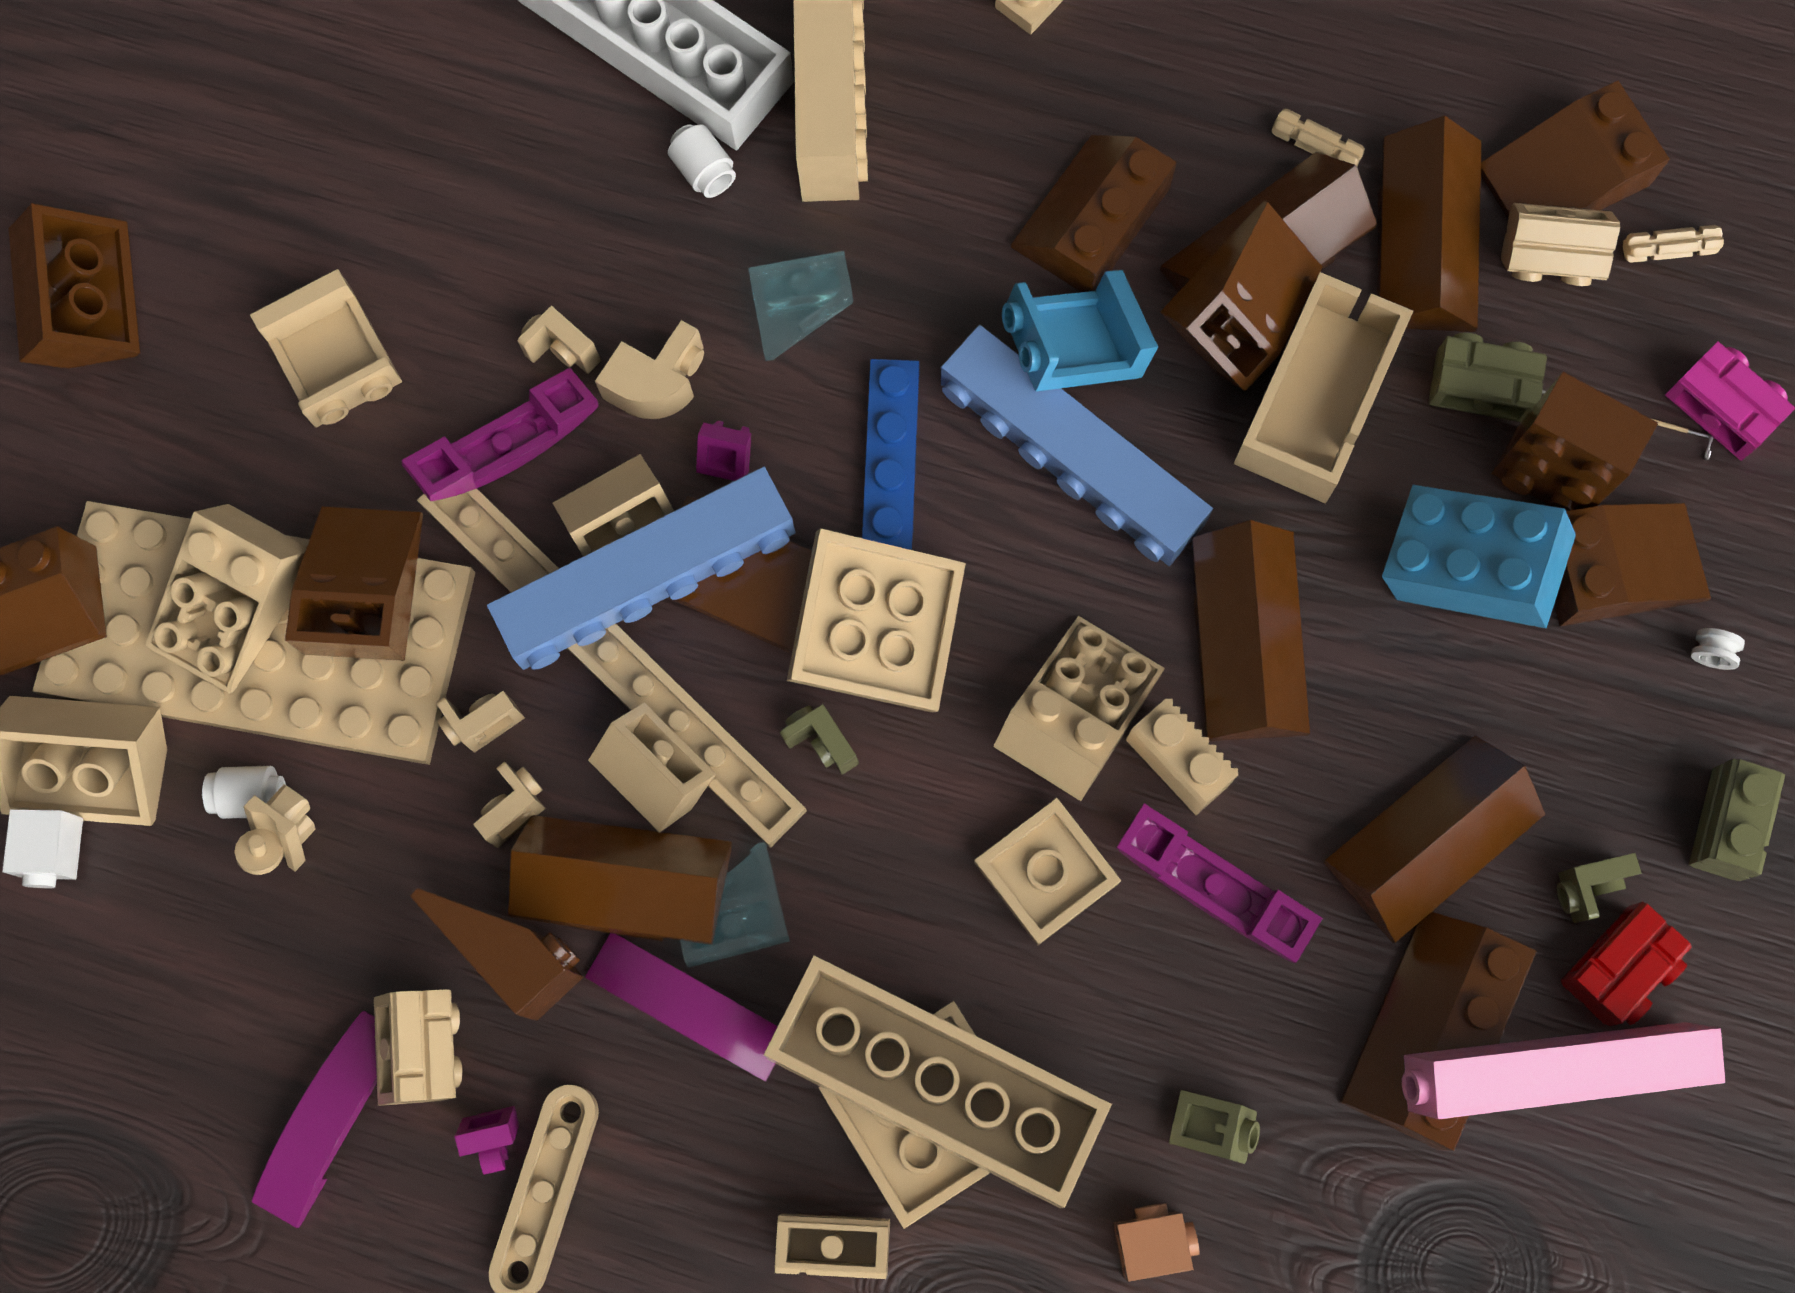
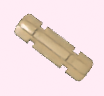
M1283 109L1279 113L1272 128V133L1287 142L1292 138L1296 140L1295 146L1312 154L1318 152L1358 166L1365 150L1363 145L1351 139H1348L1347 142L1341 141L1342 135L1310 119L1303 122L1299 120L1300 114L1289 109Z
M1717 225L1699 226V231H1696L1693 227L1653 231V236H1650L1648 232L1630 233L1623 240V251L1625 260L1631 263L1647 261V256H1650L1652 260L1692 257L1693 252H1696L1699 256L1718 253L1723 247L1724 238L1722 237L1721 227Z

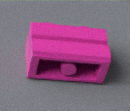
M1719 341L1665 394L1666 397L1740 461L1759 447L1795 410V407L1787 401L1786 391L1779 384L1770 380L1764 381L1749 368V362L1742 352L1732 347H1724Z

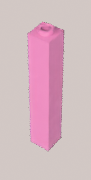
M1684 1022L1404 1055L1405 1073L1402 1077V1090L1407 1100L1408 1111L1435 1119H1445L1725 1083L1721 1028Z

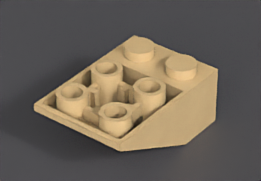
M230 504L194 511L145 646L225 692L233 693L290 605L292 588L307 547Z
M1078 616L1010 711L993 747L1082 801L1165 668Z

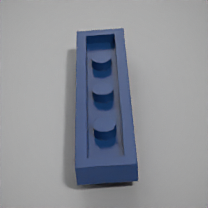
M870 359L862 538L912 550L920 365L919 361Z

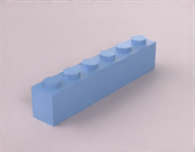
M981 325L971 333L941 367L942 391L952 403L962 409L966 406L971 408L981 416L980 421L982 425L992 435L1000 439L1006 436L1020 447L1018 449L1019 454L1031 466L1037 469L1045 467L1058 478L1057 484L1066 494L1076 500H1079L1081 497L1097 509L1095 513L1105 525L1115 531L1121 528L1136 540L1134 542L1136 548L1148 559L1154 562H1158L1160 559L1170 567L1191 542L1192 538L1207 523L1213 510L1209 504L1061 388L1036 392L1028 373L1024 372L1020 366L1019 355Z
M764 466L487 604V607L516 663L523 670L529 667L540 669L555 662L560 657V651L576 643L579 646H585L596 642L606 634V628L622 620L625 623H631L645 617L652 611V605L668 597L676 600L689 595L698 588V582L714 574L717 577H722L735 572L744 564L743 559L759 551H762L763 554H768L782 548L789 542V536L796 533L793 519Z

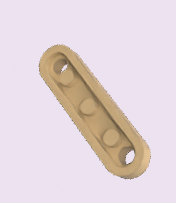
M577 1085L560 1086L554 1089L544 1101L489 1267V1282L495 1293H537L546 1280L599 1114L598 1103L594 1095L584 1087ZM570 1102H576L581 1108V1115L574 1123L568 1122L564 1117V1108ZM517 1261L524 1262L529 1269L528 1277L524 1282H518L512 1276V1267Z

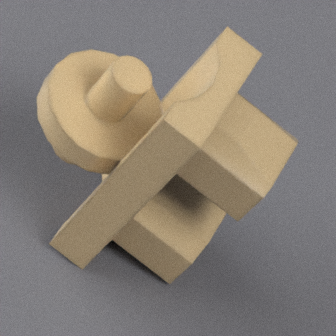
M283 784L267 803L254 795L243 806L251 831L246 832L239 838L234 853L238 865L250 874L262 875L271 872L279 865L283 856L286 858L288 867L295 872L306 861L302 844L315 830L314 822L306 815L310 810V805L303 796Z

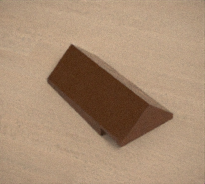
M1445 115L1384 136L1382 186L1378 193V296L1413 310L1406 329L1476 332L1478 329L1481 140Z
M1315 152L1162 264L1160 271L1179 292L1264 200L1273 207L1323 266L1322 270L1334 262L1338 253L1370 232L1377 225L1357 166Z
M1248 520L1193 537L1191 541L1196 585L1193 596L1206 737H1209V741L1309 736L1310 724L1294 532Z
M1475 735L1323 862L1392 943H1396L1546 814L1525 765Z
M533 815L511 850L508 915L514 918L663 941L664 937L713 945L733 844L732 841L664 832L659 833L656 831Z

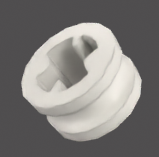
M1704 628L1697 631L1696 641L1700 645L1692 649L1691 658L1694 661L1708 667L1724 670L1739 667L1740 658L1736 655V652L1744 648L1745 640L1742 637L1715 628Z

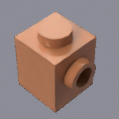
M1167 1203L1135 1208L1136 1219L1113 1222L1123 1278L1128 1282L1194 1270L1191 1256L1199 1255V1244L1193 1222L1184 1223L1183 1214L1180 1212L1168 1213Z

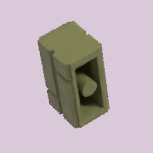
M1458 333L1453 337L1446 336L1435 357L1428 403L1432 406L1522 422L1542 396V381L1545 376L1547 356L1546 354L1532 352L1533 348L1522 342H1508L1499 346L1483 343V338L1473 333Z
M1735 758L1714 767L1689 866L1739 882L1747 880L1749 877L1753 878L1762 875L1767 854L1763 849L1769 846L1785 774Z

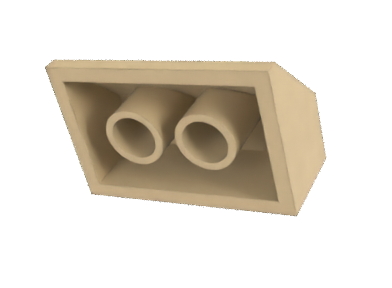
M9 696L0 707L1 814L9 815L10 810H62L83 818V821L152 826L156 820L167 754L160 707Z

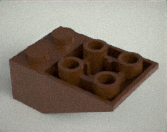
M1264 200L1160 313L1219 376L1241 390L1246 391L1280 355L1323 266L1273 207Z
M322 506L292 588L285 641L303 655L405 661L423 519L422 512Z

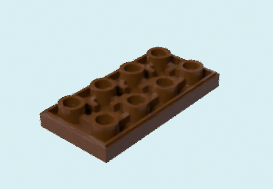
M687 496L682 507L696 501L697 499ZM791 541L772 553L763 554L762 551H759L743 559L744 564L735 572L722 577H717L714 574L698 582V588L695 591L674 601L792 654L812 551Z

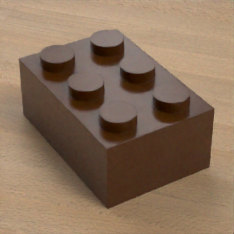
M1562 372L1518 425L1491 474L1502 479L1501 481L1504 486L1511 491L1523 495L1530 494L1546 503V506L1565 508L1566 511L1595 507L1631 474L1658 422L1573 376Z

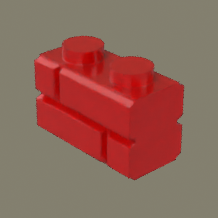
M1642 901L1628 906L1560 981L1602 1023L1612 1026L1623 1024L1626 1021L1629 1025H1632L1643 1017L1652 1006L1653 1002L1647 996L1659 983L1664 987L1670 985L1684 972L1687 963L1682 958L1692 946L1673 926H1669L1666 920L1649 904Z

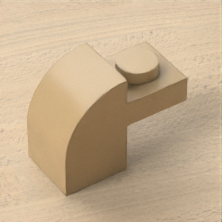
M681 320L655 360L621 341L595 380L602 398L621 410L644 419L665 418L682 410L694 397L689 379L685 376H692L697 371L704 356L703 344L698 329Z

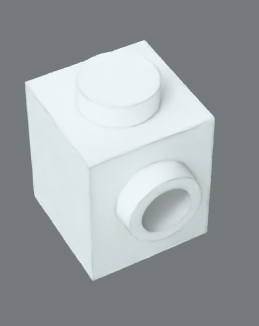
M10 810L2 872L21 877L22 886L33 888H55L56 879L76 880L83 818L62 810Z

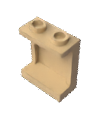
M339 269L250 314L258 331L268 341L299 399L298 405L302 413L316 428L322 424L328 425L342 420L346 417L349 410L366 401L382 399L392 391L394 386L402 383L398 372L356 295Z

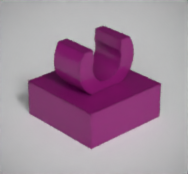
M717 421L714 424L703 422L698 433L696 472L732 481L746 476L749 472L751 448L749 428L743 426L741 430L724 427L723 421Z
M515 1106L464 1117L461 1120L454 1136L459 1156L478 1152L483 1174L505 1170L506 1168L504 1161L509 1160L507 1145L513 1144L520 1126Z

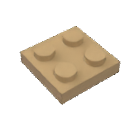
M1058 798L974 860L975 865L1037 946L1122 881Z

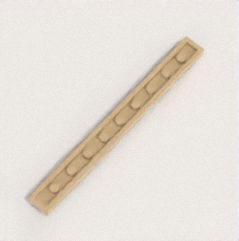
M477 488L442 500L430 502L425 494L417 500L510 593L559 569ZM617 624L606 628V634L594 643L585 646H579L576 643L567 648L630 711L645 703L716 773L708 787L770 848L807 812L806 808Z

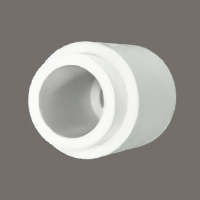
M688 124L673 134L670 140L671 145L668 149V156L696 192H702L705 197L711 198L723 193L731 186L736 177V173L732 169L733 161L705 125L693 126Z
M273 766L221 767L217 772L208 773L205 776L202 788L204 808L207 813L218 814L222 819L247 818L243 806L254 795L267 803L286 783L283 776L277 775Z

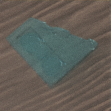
M844 251L748 268L765 361L774 360L853 303Z
M765 842L756 844L750 849L752 854L727 873L713 945L680 940L684 962L688 968L790 941Z

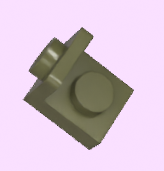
M823 704L815 710L811 706H806L786 719L787 727L780 734L789 749L815 733L817 738L812 740L810 744L826 768L835 763L843 775L859 765L856 754Z
M1636 853L1574 867L1558 873L1560 883L1557 884L1558 899L1564 912L1571 914L1574 923L1599 917L1594 896L1627 889L1624 879L1642 874Z
M1181 1090L1169 1144L1245 1164L1248 1153L1252 1154L1255 1151L1259 1140L1260 1125L1256 1121L1257 1111L1239 1104Z

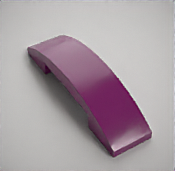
M569 367L529 390L528 402L452 444L445 436L402 459V466L430 502L472 491L516 470L559 442L598 408V400Z
M1145 803L1142 804L1116 846V849L1153 878L1202 911L1267 950L1292 963H1297L1323 918L1280 890L1272 891L1187 836V830Z
M610 933L587 972L586 979L765 1082L767 1081L776 1064L769 1061L764 1056V1053L778 1026L619 935Z
M363 1010L334 1047L289 1119L256 1187L251 1202L296 1228H300L326 1183L325 1172L377 1084L374 1015Z

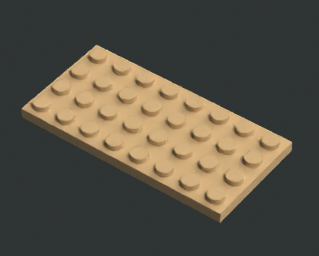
M90 501L86 502L77 537L95 545L97 548L107 637L42 660L33 692L41 696L63 700L160 707L161 716L164 718L430 765L439 728L437 721L442 716V712L436 702L447 695L475 577V571L471 567L421 558L417 559L405 661L303 655L285 641L289 614L288 606L235 691L229 694L145 646L191 519ZM288 536L302 545L308 546L310 539Z

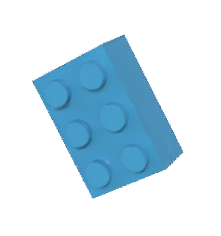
M1412 485L1382 578L1398 601L1547 629L1576 533L1565 508Z

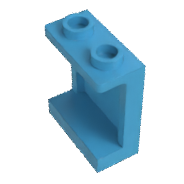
M1123 270L1106 271L1096 291L1033 298L1026 282L1015 283L1008 301L1002 309L1004 328L1008 333H1011L1019 352L1020 366L1024 372L1028 373L1036 392L1142 378L1158 349V345Z

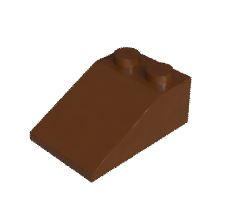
M1619 80L1574 101L1481 162V176L1508 219L1513 203L1600 211L1649 187L1670 158Z
M1685 503L1600 505L1566 511L1576 536L1554 603L1560 626L1705 602L1711 599Z
M419 888L410 895L518 1016L538 1021L584 978L574 967L580 961V958L560 937L557 939L550 932L544 937L528 928Z

